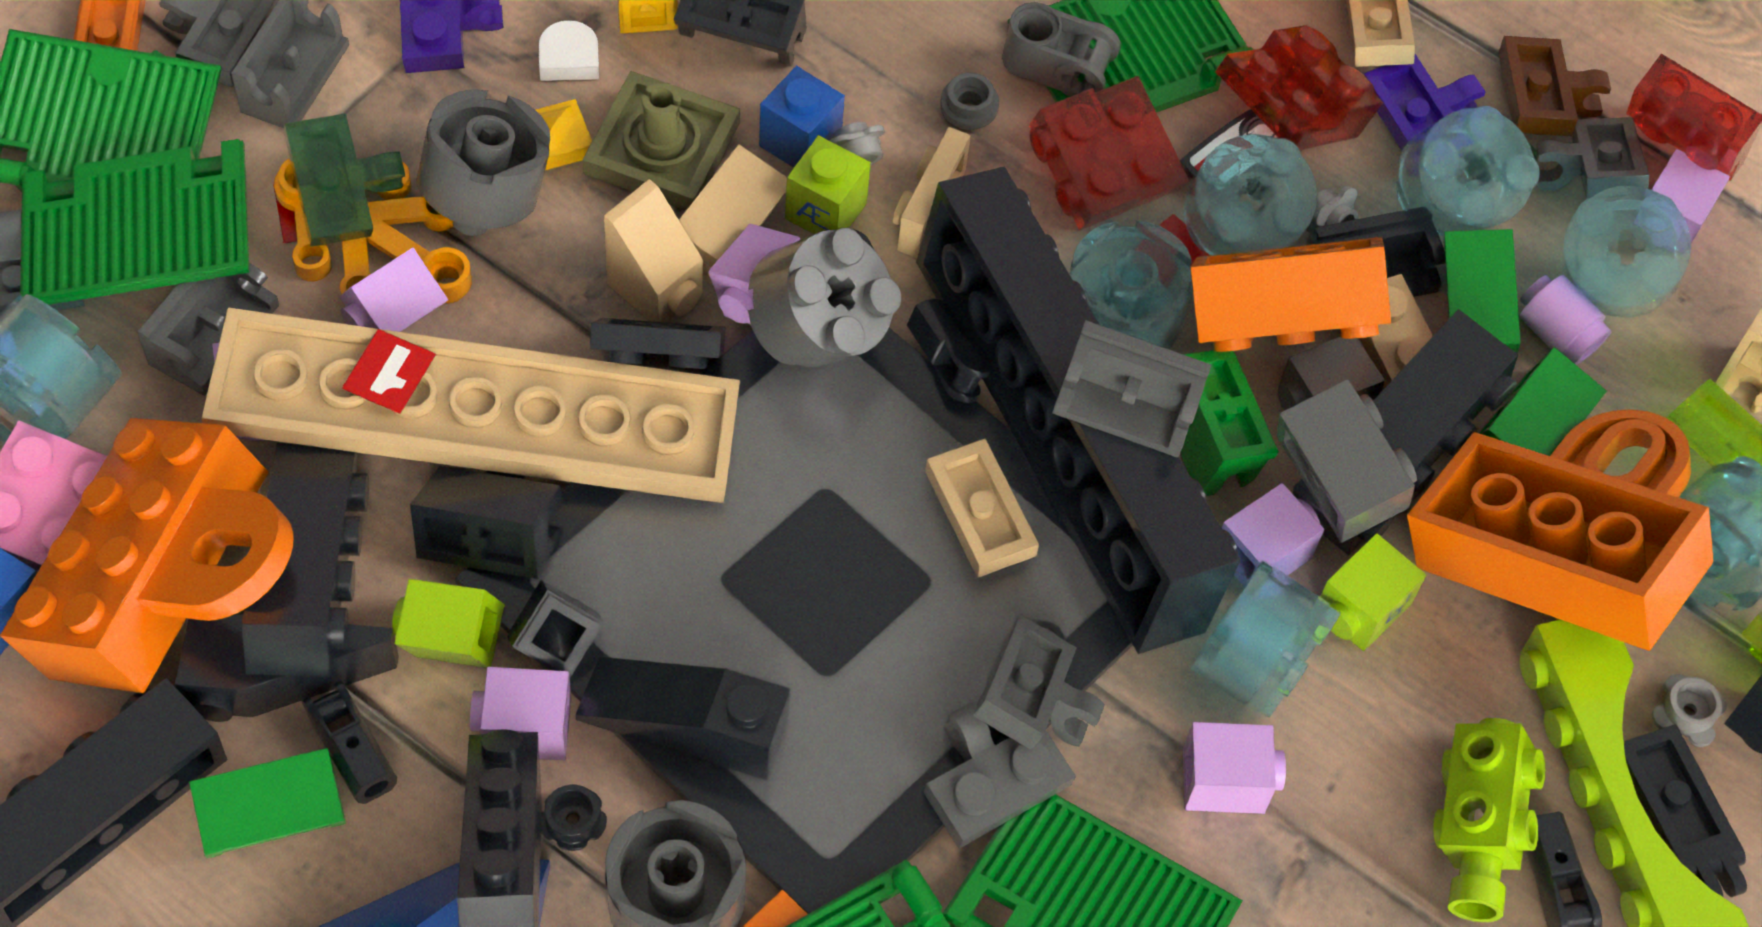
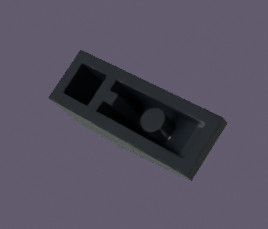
M235 614L227 618L211 621L188 619L175 686L205 720L224 722L230 720L232 716L255 717L300 702L308 696L311 698L334 690L333 684L338 681H342L346 686L396 669L399 655L397 646L394 644L393 628L348 624L346 648L334 649L330 677L246 674L241 625L243 615Z
M599 657L575 716L577 721L768 781L789 723L791 689L727 668Z

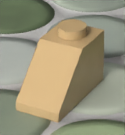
M649 179L604 215L607 285L649 321L668 322L675 315L683 316L687 314L701 298L703 293V259L660 188Z

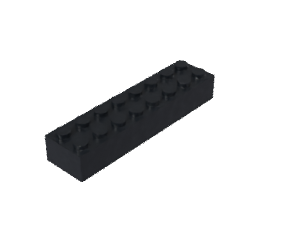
M1005 166L938 182L916 263L935 297L943 300L950 307L973 343L992 361L993 368L990 375L982 378L1136 652L1141 654L1206 633L1241 561L1233 537L1226 530H1222L1207 505L1205 492L1201 484L1195 478H1191L1179 456L1177 458L1053 414L1085 320L1098 325L1099 323L1087 305V298L1082 286L1077 281L1072 280L1060 260L1054 239L1044 233L1032 213L1027 194L1022 189L1017 188Z

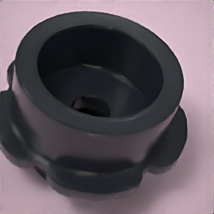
M569 784L559 787L545 800V809L541 813V832L547 840H555L557 846L563 850L578 851L584 849L588 841L599 839L606 829L607 816L601 811L602 800L595 792L581 785ZM570 814H576L580 818L575 824L568 823L566 819Z

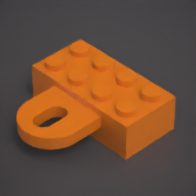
M1632 409L1604 412L1584 420L1564 437L1551 456L1473 432L1407 514L1416 566L1426 572L1650 651L1713 563L1709 507L1679 498L1686 488L1691 475L1688 440L1683 431L1669 419L1652 412ZM1632 446L1648 449L1629 473L1620 476H1611L1603 473L1621 450Z
M130 418L125 428L116 436L111 451L93 481L83 491L81 501L60 536L50 546L48 556L27 591L17 601L14 612L1 632L0 637L49 680L144 694L186 618L211 621L235 615L265 595L283 573L293 548V530L287 517L267 497L257 493L269 471L226 425ZM227 546L251 547L247 555L240 562L227 567L216 566Z

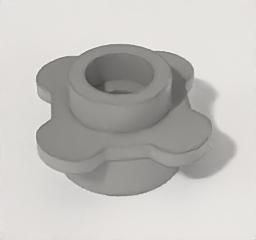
M855 122L837 129L833 133V138L829 141L871 162L872 165L883 157L879 137L885 134V130L882 125L867 127L865 122Z
M1345 186L1339 194L1331 189H1324L1318 192L1311 199L1303 216L1304 229L1313 235L1315 227L1358 219V212L1354 209V202L1358 195L1357 190L1351 186Z
M1681 674L1668 677L1663 685L1666 692L1662 704L1657 705L1652 711L1653 723L1659 729L1676 724L1681 734L1686 736L1692 745L1696 747L1710 745L1716 736L1713 729L1714 723L1727 709L1726 699L1711 683L1704 679L1696 677L1687 678ZM1688 706L1695 711V714L1688 715L1684 711V707Z

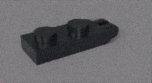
M1674 724L1624 741L1626 763L1637 797L1654 829L1679 861L1711 890L1722 897L1723 890L1729 897L1746 893L1747 883L1739 866L1744 865L1746 862L1744 849L1678 726Z

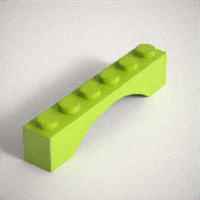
M1561 619L1536 625L1520 652L1521 674L1526 685L1531 690H1536L1545 711L1544 726L1547 737L1555 748L1561 749L1570 771L1569 786L1576 804L1580 808L1586 809L1595 830L1594 845L1601 864L1606 869H1611L1621 892L1620 907L1627 926L1749 927L1741 908L1711 890L1679 861L1654 829L1637 797L1626 763L1622 731L1625 693L1634 668L1625 643Z

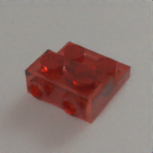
M1307 25L1273 30L1262 48L1227 54L1215 71L1292 152L1359 137L1383 104L1376 95L1373 84L1361 72L1347 66L1338 57L1334 44L1321 32Z
M1662 53L1634 89L1626 112L1648 138L1661 144L1669 143L1684 152L1698 166L1707 170L1717 169L1729 175V181L1733 179L1744 164L1762 125V114Z
M1139 76L1096 93L1092 88L1041 108L1029 124L1031 128L1029 138L1032 149L1042 163L1047 162L1056 181L1055 194L1057 201L1067 216H1073L1079 231L1180 190L1189 182Z

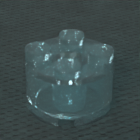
M1490 106L1466 108L1446 115L1417 133L1408 141L1401 151L1398 163L1400 162L1399 180L1396 182V193L1403 210L1424 206L1432 213V221L1438 235L1444 236V231L1489 230L1508 221L1524 207L1532 193L1533 187L1538 183L1540 170L1526 137L1512 121ZM1463 171L1467 176V180L1464 178L1462 174Z
M1248 134L1229 139L1217 146L1206 157L1190 184L1184 202V219L1188 233L1196 246L1202 252L1205 250L1209 255L1227 253L1255 254L1265 253L1266 251L1264 250L1292 247L1309 227L1314 216L1317 203L1315 179L1309 165L1301 156L1298 147L1287 139H1277L1261 134ZM1248 195L1251 201L1258 202L1260 208L1257 211H1253L1252 204L1247 201L1240 202V197Z
M1639 186L1609 188L1582 202L1569 222L1564 239V269L1566 277L1603 314L1620 318L1645 315L1665 303L1682 283L1691 254L1689 228L1676 204L1671 198ZM1629 240L1634 249H1642L1643 252L1636 253L1633 264L1627 265L1621 264L1620 254L1609 253V251L1617 250L1619 241Z
M1115 221L1096 227L1085 235L1076 247L1069 275L1073 281H1077L1082 286L1087 298V305L1099 325L1170 349L1182 332L1193 294L1192 259L1188 249L1170 231L1150 222L1136 221L1135 227H1115Z
M19 294L0 314V407L11 414H14L19 407H22L33 415L30 423L34 427L66 439L109 392L116 381L122 376V373L116 363L98 344L90 350L86 343L76 335L81 330L61 313L31 295L25 294L22 297Z
M1740 456L1732 462L1721 463L1711 467L1679 496V498L1709 507L1713 563L1690 596L1698 602L1713 608L1720 602L1736 605L1732 611L1746 610L1762 598V467L1754 459Z
M1263 559L1243 586L1245 588L1243 592L1230 605L1190 669L1255 713L1261 712L1269 718L1284 696L1288 697L1309 665L1305 661L1316 645L1319 646L1323 642L1341 613L1331 607L1329 602Z

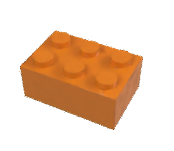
M1382 237L1196 257L1191 266L1198 342H1213L1214 351L1216 352L1248 349L1252 347L1251 341L1254 340L1253 337L1276 335L1277 345L1304 344L1315 341L1316 331L1340 329V335L1343 339L1371 337L1379 335L1378 325L1391 323L1385 251Z

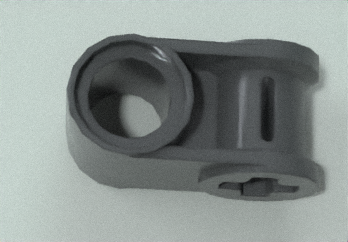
M1030 2L1017 7L1011 14L1002 60L1008 71L1019 78L1032 80L1054 88L1075 99L1083 101L1093 100L1100 97L1105 88L1104 72L1108 63L1115 60L1119 54L1121 41L1113 30L1101 23L1077 18L1055 10L1043 3ZM1095 39L1096 44L1094 49L1089 48L1088 46L1091 40ZM1080 73L1085 74L1082 82L1078 81Z

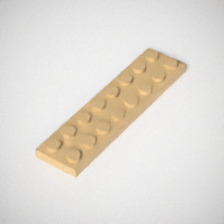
M235 308L227 309L201 419L202 423L226 425L235 436L724 503L740 380L380 329L436 353L402 413L399 414L342 389L378 329Z

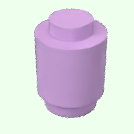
M1547 275L1542 276L1520 298L1525 308L1520 313L1519 318L1550 349L1555 347L1576 365L1593 354L1612 332L1603 323L1606 316L1565 275H1561L1553 281Z

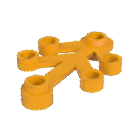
M299 154L288 158L280 166L274 179V190L280 204L295 212L297 245L293 249L292 259L296 274L301 279L311 282L322 280L330 273L332 268L329 248L321 241V211L340 224L345 273L339 285L341 295L370 275L367 242L392 259L414 248L437 283L444 278L455 279L456 281L451 283H438L448 298L445 304L459 301L468 293L472 285L470 262L463 252L451 247H442L429 252L390 226L423 221L424 225L432 231L442 232L453 227L452 220L441 214L430 213L433 207L429 205L423 196L404 198L409 194L412 186L410 171L404 162L397 159H387L376 166L331 170L320 158L310 154ZM390 176L402 178L393 184L383 182L384 179ZM304 185H312V187L307 189H298ZM375 189L377 194L385 200L355 203L343 194ZM310 256L322 258L319 262L312 265L303 263V260Z

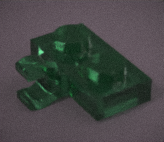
M346 113L285 123L284 136L310 247L372 236L373 224L364 190L387 192L403 187L401 177H405V171L400 151L386 152L357 159Z

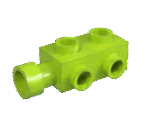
M1486 718L1479 723H1455L1452 748H1447L1442 758V777L1447 788L1444 809L1436 811L1433 824L1434 840L1437 848L1442 849L1455 869H1459V875L1451 879L1448 910L1457 917L1475 922H1493L1503 917L1506 886L1500 882L1501 871L1521 870L1523 851H1534L1537 846V817L1534 810H1528L1530 789H1542L1545 781V759L1541 749H1535L1523 725L1502 718ZM1480 808L1483 816L1474 821L1475 810Z

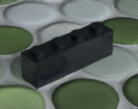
M1459 309L1373 401L1383 420L1384 427L1380 431L1392 450L1400 447L1406 453L1416 472L1417 481L1413 483L1415 488L1411 501L1426 488L1435 475V470L1431 468L1433 463L1444 451L1454 456L1475 431L1476 426L1471 422L1485 407L1492 412L1498 409L1517 384L1511 377L1518 354ZM1301 478L1293 487L1292 494L1296 498L1307 502L1316 512L1320 525L1324 528L1322 535L1348 556L1362 541L1367 543L1376 533L1382 536L1394 520L1393 516L1341 543L1303 479Z
M277 443L266 497L289 520L293 530V548L289 561L276 583L258 601L244 609L241 625L246 674L330 677L334 649H345L347 645L348 609L341 608V602H353L355 562L348 561L349 556H360L362 517L355 516L356 512H367L368 473H357L356 452L300 444Z
M167 678L152 689H146L144 694L135 693L123 704L117 716L96 732H86L77 737L67 747L61 759L40 775H31L21 780L9 792L6 801L0 805V927H17L190 790L189 781L207 777L228 760L218 732Z
M501 729L487 734L469 735L457 894L459 927H538L542 822L538 732L518 733L513 730Z

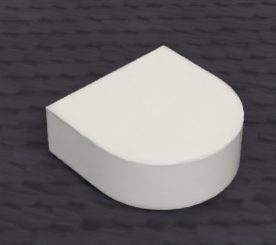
M569 20L554 23L546 28L539 40L540 81L599 79L598 40L594 31L581 22Z

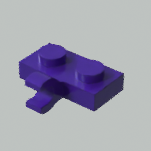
M400 0L402 60L405 73L465 68L463 31H495L504 28L503 10L500 0Z
M1414 54V64L1385 65L1364 73L1361 88L1417 175L1469 155L1473 141L1460 122L1479 114L1480 109L1474 100L1484 97L1486 93L1475 75L1464 76L1438 89L1416 54Z

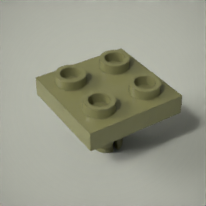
M630 71L582 160L583 174L633 192L650 179L660 188L670 205L687 210L711 180L740 124V108Z

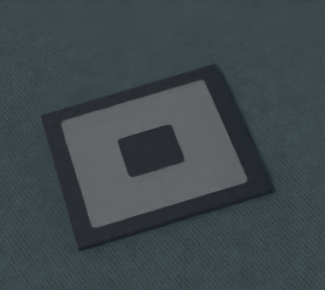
M890 327L882 340L869 351L816 368L797 364L790 366L779 362L763 348L752 330L700 373V375L740 380L724 503L569 482L561 489L562 501L549 522V526L561 528V535L555 549L542 566L543 572L538 579L467 567L455 577L458 586L484 589L505 604L500 626L507 633H509L541 579L598 612L604 624L570 677L571 693L580 702L599 657L727 668L790 688L789 723L767 781L615 732L613 733L684 801L702 804L722 815L736 832L745 859L779 891L783 889L808 914L902 861H910L945 827L923 793L928 782L965 762L950 742L943 727L951 722L949 714L972 701L976 706L978 705L1005 636L1020 614L1034 623L1050 621L1056 624L1062 630L1064 640L1077 647L1064 682L1081 691H1086L1133 646L1012 431L977 401L965 403L949 396L939 379L934 365ZM986 439L1039 543L1036 557L977 578L925 473L928 458ZM1043 627L1044 629H1046V630L1050 631L1051 633L1055 634V632H1054L1053 630H1051V629H1049V628H1046V627ZM541 664L546 670H552L547 666ZM1049 720L1047 728L1051 725V720ZM988 725L995 745L1009 738Z

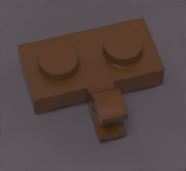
M1519 36L1503 37L1498 54L1514 133L1572 137L1578 121L1577 114L1582 117L1601 116L1603 109L1600 96L1593 93L1610 94L1611 85L1607 72L1598 69L1578 72L1567 71L1561 39Z

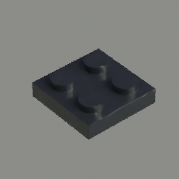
M600 318L591 323L590 349L605 350L604 361L643 364V360H647L648 353L668 354V366L706 369L707 365L710 364V358H720L724 352L726 327Z

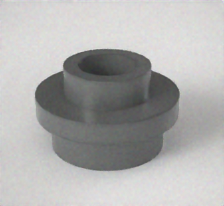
M963 73L954 77L943 89L940 109L945 119L952 125L968 130L980 129L989 125L997 116L999 96L992 83L983 75ZM965 103H970V104H973V105H975V106H968V105H964V104H965Z

